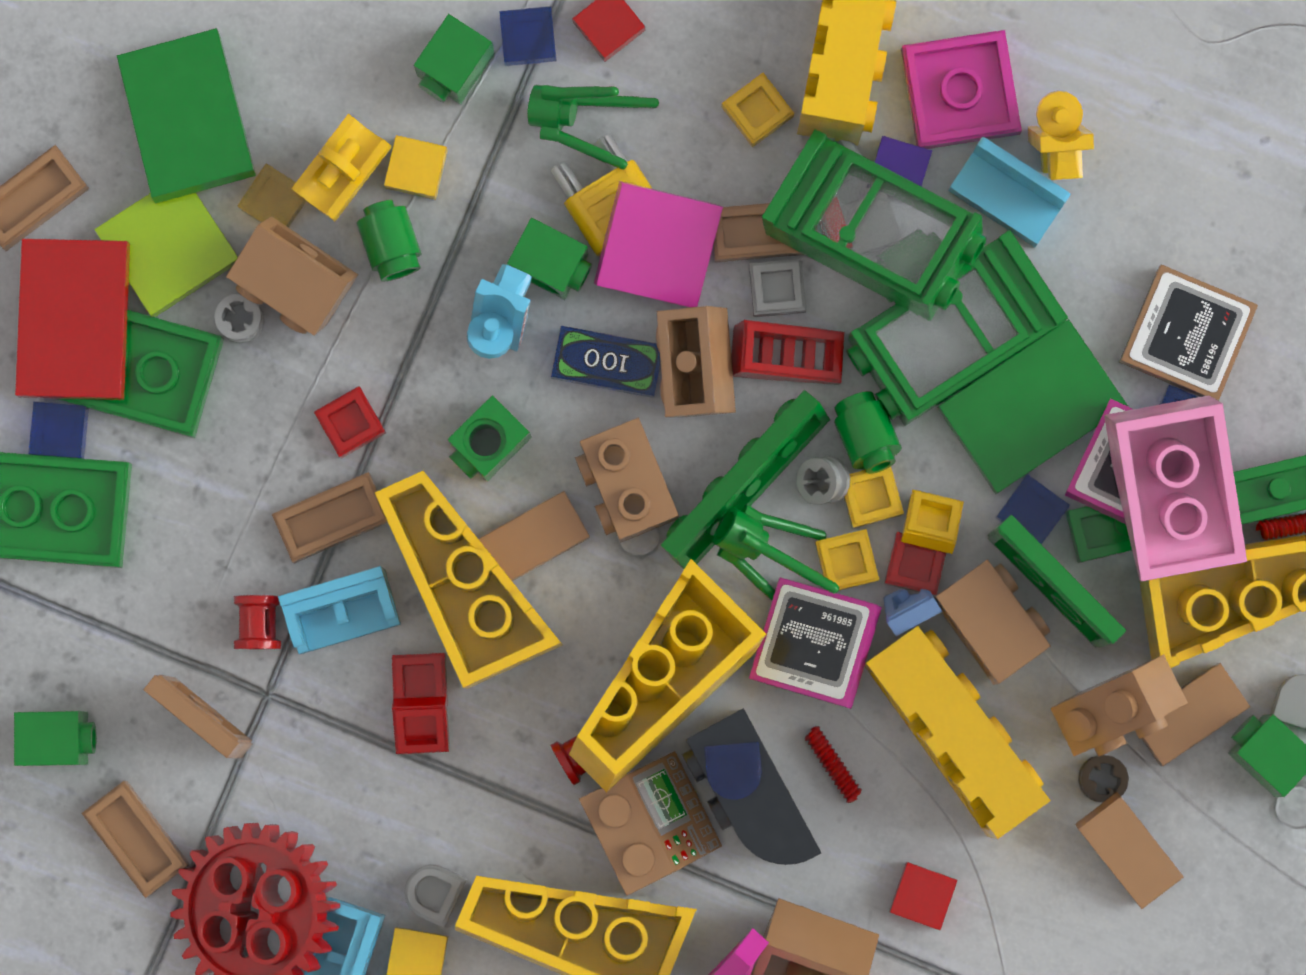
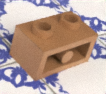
M271 216L258 224L226 277L237 284V292L247 300L260 305L266 303L281 313L280 320L292 330L302 334L309 332L315 336L327 326L359 274Z
M701 306L657 311L656 343L661 359L662 379L660 393L665 408V417H695L736 413L727 308Z
M639 417L580 441L584 454L574 458L586 487L597 484L603 503L594 507L606 535L616 532L620 543L674 522L679 518Z
M987 559L934 598L942 608L943 612L941 614L992 684L997 685L1051 647L1045 638L1050 633V629L1032 606L1025 611L1013 595L1019 587L1001 563L993 567Z
M1163 654L1087 688L1050 709L1073 756L1094 748L1099 757L1125 745L1127 742L1123 735L1134 730L1138 738L1141 739L1167 727L1168 723L1164 716L1188 702Z

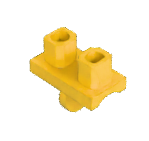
M1057 90L1050 92L1037 105L1036 118L1040 127L1028 126V142L1040 152L1041 171L1048 173L1050 180L1083 178L1082 150L1094 149V135L1081 124L1083 110L1081 103L1074 95L1067 91Z
M347 114L291 189L317 210L336 222L391 149V145L367 129L350 114Z

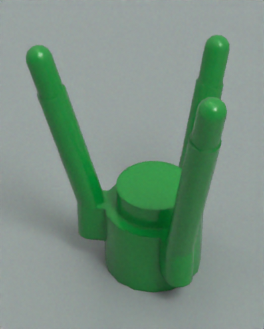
M536 84L533 86L529 97L527 118L530 126L541 128V140L559 142L623 170L628 165L625 159L561 130L564 126L572 127L574 125L578 106L657 108L659 100L657 98L639 96H617L619 89L614 86L556 87Z
M747 504L742 510L731 508L719 522L713 537L714 545L720 548L717 556L733 564L770 600H773L775 589L745 558L748 557L751 560H755L763 554L833 594L839 591V585L769 545V533L763 530V526L816 540L826 539L825 531L761 513Z

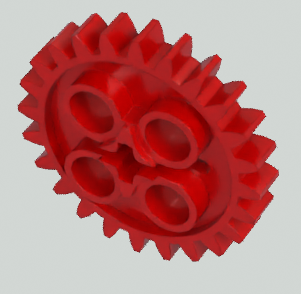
M244 823L242 831L238 826L225 827L223 829V838L219 835L206 837L205 841L208 851L201 849L192 850L189 853L197 867L179 869L178 873L188 882L187 888L172 890V895L183 900L184 904L183 908L170 912V917L184 920L185 927L178 930L173 936L174 939H189L191 945L182 954L183 959L200 958L201 961L196 968L195 975H208L214 972V975H304L302 970L312 972L321 968L313 954L331 952L332 947L322 936L326 932L338 931L339 926L326 918L327 912L340 908V903L326 900L325 893L336 887L337 883L336 881H321L319 875L326 869L328 863L327 861L313 863L309 861L315 849L313 844H302L296 848L298 833L295 831L284 832L280 836V829L277 824L264 825L261 830L259 823ZM262 863L266 865L265 873L263 872V869L261 867ZM235 865L242 874V884L238 890L232 886L230 881V873ZM282 877L287 879L291 887V895L287 902H284L278 893V884ZM251 904L255 909H259V916L258 913L251 911ZM224 918L230 923L232 929L231 938L228 943L222 939L220 934V924ZM271 930H274L280 939V949L276 955L270 951L268 946V936ZM244 947L247 949L248 957L244 955Z

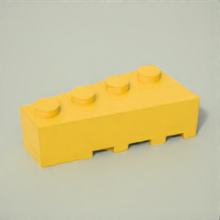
M822 0L797 135L810 137L816 129L826 134L827 137L834 138V141H849L858 146L863 131L872 133L878 102L869 100L872 81H882L887 51L878 50L881 31L891 32L896 0Z
M424 471L375 492L463 688L469 689L563 645Z
M1306 535L1245 544L1247 562L1152 580H1139L1151 660L1164 654L1170 668L1179 665L1182 661L1201 653L1213 651L1224 646L1225 643L1248 633L1270 627L1275 622L1293 614L1305 612Z
M690 559L617 676L579 732L569 755L607 793L756 653L766 633Z
M916 626L868 660L864 667L986 836L999 839L1051 800L1041 787L1044 783L1026 759L1020 761L1008 745L1012 742V739L995 716L988 718L976 703L981 697L963 672L956 676L944 661L949 656V652L932 629L924 634L919 626Z
M476 876L456 922L455 930L561 975H670L697 909Z

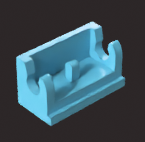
M381 566L278 596L294 648L297 647L298 654H304L401 625L386 570Z
M329 897L328 901L340 903V908L327 912L326 919L338 925L339 929L338 931L323 933L322 938L329 943L332 950L327 953H314L313 955L318 960L321 968L312 972L305 971L304 975H366L386 915Z

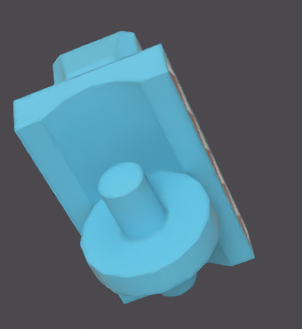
M502 264L493 283L481 279L475 291L471 322L466 336L469 347L478 356L491 359L504 355L509 349L518 351L524 337L531 301L524 297L531 282L532 276Z

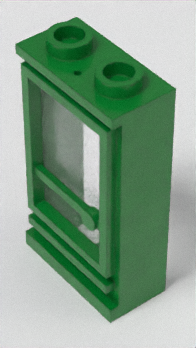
M816 129L761 217L766 235L928 321H931L938 308L946 310L950 306L960 286V282L955 280L965 263L972 266L976 262L986 243V237L982 235V215L976 212L973 214L838 144L827 138L826 134Z
M1011 230L986 245L972 266L967 263L964 264L955 279L960 282V286L952 303L946 310L938 308L931 321L895 304L850 332L848 341L852 347L848 348L846 353L861 376L870 373L877 383L880 391L875 394V397L882 402L891 421L899 417L904 426L908 425L1068 319V316Z

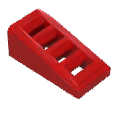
M743 320L736 324L733 329L731 353L733 377L839 385L842 382L845 332ZM754 338H760L758 363L752 362ZM774 339L781 340L779 365L772 364ZM795 341H803L801 368L794 367ZM816 342L824 343L823 370L814 369Z

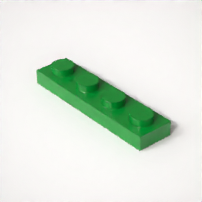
M805 389L796 399H790L785 402L775 414L774 423L760 438H753L743 447L738 456V462L725 476L715 478L706 487L702 495L703 500L691 513L679 517L670 526L666 540L661 546L681 568L685 569L690 559L698 564L713 548L715 530L723 516L731 508L742 510L746 504L751 506L830 421L820 402Z

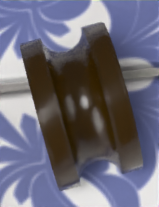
M1113 756L1091 757L1083 763L1079 770L1078 783L1080 790L1092 801L1103 803L1116 792L1122 796L1128 787L1129 776L1127 768L1120 760ZM1102 763L1111 766L1110 775L1117 778V784L1113 790L1111 787H1105L1106 794L1097 793V783L1089 779L1093 768L1095 770H1102L1100 765Z

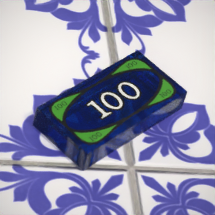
M561 326L551 379L654 398L661 366L660 352L657 348V343Z

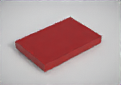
M22 239L15 396L19 398L124 400L130 243L128 241Z

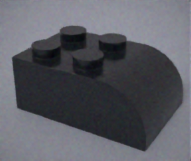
M744 708L686 739L690 750L681 755L696 783L706 778L716 797L708 800L707 803L722 830L732 826L736 835L748 850L770 863L781 865L798 864L821 854L816 841Z

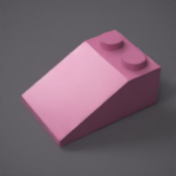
M1203 396L1104 415L1112 467L1139 580L1146 581L1247 562L1223 403L1211 396Z

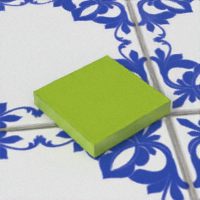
M149 193L94 229L101 240L128 241L130 243L129 283L152 317H157L232 268L238 258L197 193L156 204L151 197V193Z

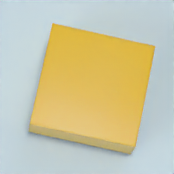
M764 72L721 104L723 110L752 148L792 119L795 114Z
M396 135L384 182L385 189L436 200L448 152L447 146Z
M891 467L874 474H867L866 470L849 474L850 487L844 496V501L852 529L904 514Z
M912 489L901 542L953 554L964 501Z
M867 529L815 541L822 574L838 584L839 591L879 581Z
M395 927L386 975H442L449 936Z

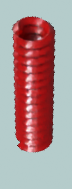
M1306 513L1290 515L1288 517L1284 516L1283 518L1279 517L1278 519L1274 518L1273 520H1260L1256 525V531L1261 530V536L1265 540H1268V538L1272 540L1273 537L1277 539L1278 536L1282 538L1283 535L1287 537L1288 534L1292 536L1293 534L1306 533Z
M820 726L811 728V732L805 736V741H808L811 750H814L813 754H816V758L820 759L819 763H823L822 767L826 768L825 772H829L828 776H831V780L835 781L834 785H837V789L841 790L840 794H844L843 798L846 799V803L857 800V796L862 791L861 788H858L859 784H856V780L852 779L853 775H849L850 771L847 770V766H844V762L841 761V757H838V753H835V749L832 748V744H829L826 735H823Z

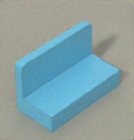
M985 137L980 139L973 153L948 190L1007 230H1011L1013 234L1033 247L1037 246L1071 195L1068 191Z

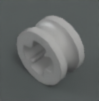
M239 293L226 296L216 306L214 313L215 325L219 332L230 341L236 343L250 342L257 338L262 331L264 314L259 304L247 300ZM237 305H243L247 314L253 316L251 325L248 326L244 323L243 325L246 330L241 332H235V327L226 321L227 313L231 311L235 314L233 307Z
M832 456L815 457L806 460L800 466L797 472L796 485L802 498L810 504L834 503L840 501L847 494L850 487V475L848 468L838 458ZM826 471L829 478L824 481L830 483L829 489H819L817 483L821 482L822 479L817 478L818 472Z

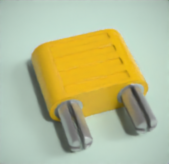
M610 134L604 135L603 138L612 153L626 160ZM599 138L596 146L609 152L602 139ZM634 159L627 161L628 165L623 170L608 164L612 171L585 188L581 186L567 162L559 163L562 171L576 191L575 194L558 167L555 165L551 170L568 198L564 202L565 207L596 256L601 255L619 181L653 189Z

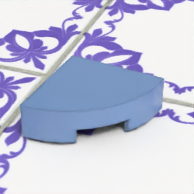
M901 589L883 598L886 621L895 636L943 612L932 593L926 589H920L919 594L912 595L907 590Z

